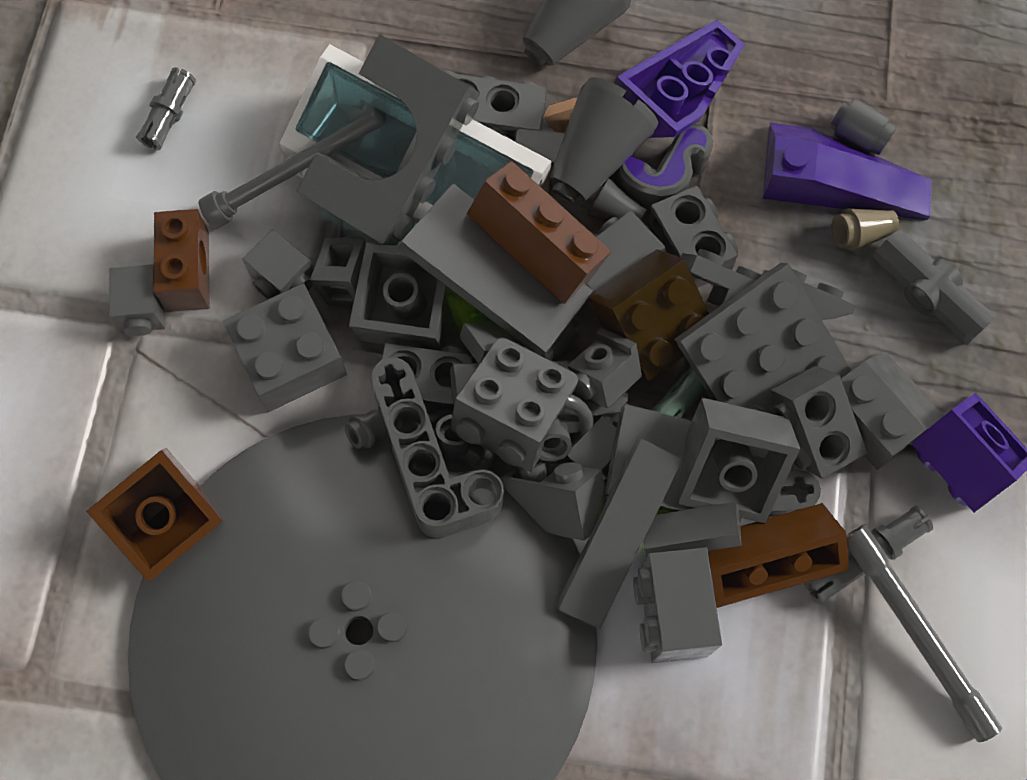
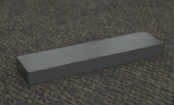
M637 437L556 605L558 610L601 629L683 458Z

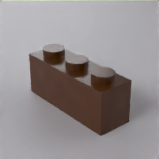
M513 161L509 162L484 182L467 212V215L564 304L592 279L612 252Z
M823 503L768 518L766 523L756 521L740 526L742 546L708 551L717 608L849 570L846 531Z

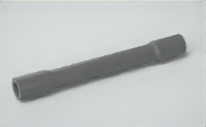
M864 524L848 533V550L888 603L952 699L954 708L976 741L984 742L996 736L1002 730L1001 724L980 693L971 686L891 567L889 558L867 525Z

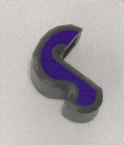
M694 124L675 136L657 170L651 168L647 163L630 156L615 171L614 183L636 200L640 206L651 210L653 204L687 190L693 171L698 175L704 172L713 148L712 135L702 125Z

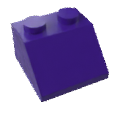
M976 393L951 409L912 442V445L917 449V456L922 464L931 471H937L947 482V488L951 496L959 504L968 506L973 513L1012 485L1027 471V448Z

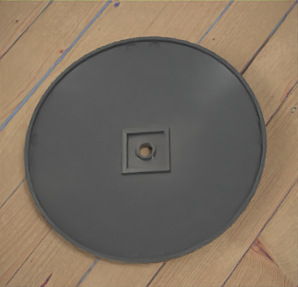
M355 414L316 420L272 435L238 454L214 472L200 486L223 521L153 580L148 582L142 577L130 624L128 672L134 715L145 749L161 780H554L578 738L587 713L595 678L597 655L596 627L564 613L556 607L580 557L573 538L546 533L504 487L501 512L495 519L446 537L433 538L427 536L417 525L387 433L375 439V444L370 448L361 447L357 449L348 440L345 434V425L349 423L350 417ZM406 419L405 423L400 427H396V429L406 434L415 420ZM435 423V424L432 425L434 434H435V430H436V425H437V423ZM470 444L469 449L481 457L482 446ZM495 454L494 461L488 471H492L501 480L504 475L516 466L507 464ZM443 457L448 472H460L469 469L457 459H446ZM412 465L410 468V472L416 476L422 477V475ZM484 488L476 489L469 495L471 501L477 505H487L495 499L493 493ZM433 503L424 511L425 516L434 521L442 520L450 513L449 508L441 503ZM357 619L368 620L373 625V635L363 645L351 644L346 635L348 626Z

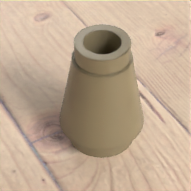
M844 209L841 214L834 216L831 224V232L835 244L839 248H847L850 251L887 238L899 230V219L893 210Z

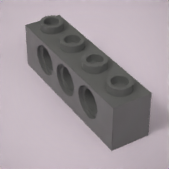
M443 70L480 92L476 100L479 102V107L473 120L513 141H516L517 128L542 131L547 87L537 86L528 81L516 83L496 80L486 75L474 77L456 74L450 70ZM375 107V111L383 116V122L389 120L403 124L406 128L416 130L415 127ZM507 108L509 109V111L499 112L496 111V109Z

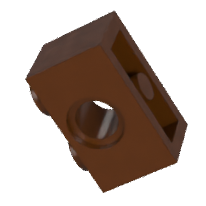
M198 209L154 212V293L166 312L210 309L209 231Z

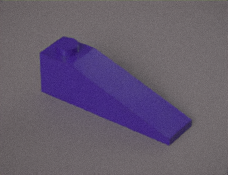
M715 20L618 75L614 84L626 90L622 98L626 99L633 106L639 99L654 113L659 123L650 138L675 137L700 121L745 44L723 24Z
M770 123L762 199L838 209L893 210L899 217L929 219L931 179L871 153H866L813 128Z

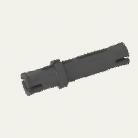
M915 505L910 508V511L886 527L879 525L871 530V533L887 557L895 560L903 554L902 549L925 533L932 531L933 524L931 520H927L924 523L921 521L928 515L923 509ZM848 551V571L804 583L806 589H814L809 594L818 604H823L828 598L865 574L850 551Z

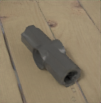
M901 229L895 231L873 254L872 258L904 286V295L913 308L926 315L934 314L966 345L996 318L992 312L962 286L963 278L953 264L942 258L933 259Z

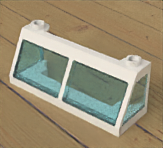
M329 44L320 56L279 144L284 159L287 160L366 114L377 111L383 116L381 127L333 153L330 157L335 158L370 180H381L399 172L411 158L417 135L415 121L411 111L400 98L358 74L364 64L363 61ZM472 119L468 125L465 126L463 124L455 138L457 148L447 164H441L433 178L436 181L433 193L425 203L420 202L412 218L415 219V224H417L452 184H455L475 200L484 182L511 161L549 194L551 160ZM308 168L296 175L303 178Z

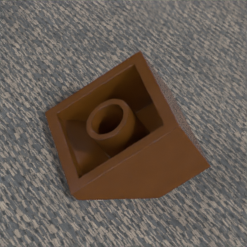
M167 448L160 450L86 511L148 582L153 580L223 521L197 482Z

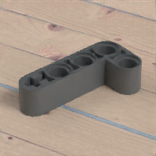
M395 357L385 358L378 362L371 374L374 396L420 530L429 537L441 538L495 519L501 512L504 496L503 483L500 478L492 471L483 469L450 479L411 367L404 360ZM395 380L396 384L400 386L401 400L395 402L391 386L387 384L389 381ZM406 419L415 420L420 425L412 433L405 434L396 429L398 423ZM418 461H428L435 467L432 473L427 476L420 477L410 472L411 466ZM484 488L491 491L495 499L487 505H477L471 501L469 495L476 489ZM433 503H441L449 508L450 513L446 518L434 521L426 517L424 511Z

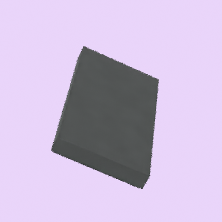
M452 184L405 236L398 249L532 352L543 357L588 299L587 297L592 294L593 290L585 285L566 304L562 303L467 215L474 199L455 184Z

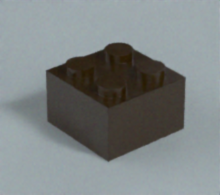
M658 249L587 297L602 328L637 344L642 373L641 378L650 381L684 356L674 339L709 314L685 259Z

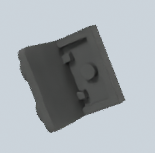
M500 338L494 343L457 396L450 430L457 433L464 441L470 444H478L497 454L507 464L520 466L531 472L540 458L547 433L577 386L578 377L575 373L506 338Z

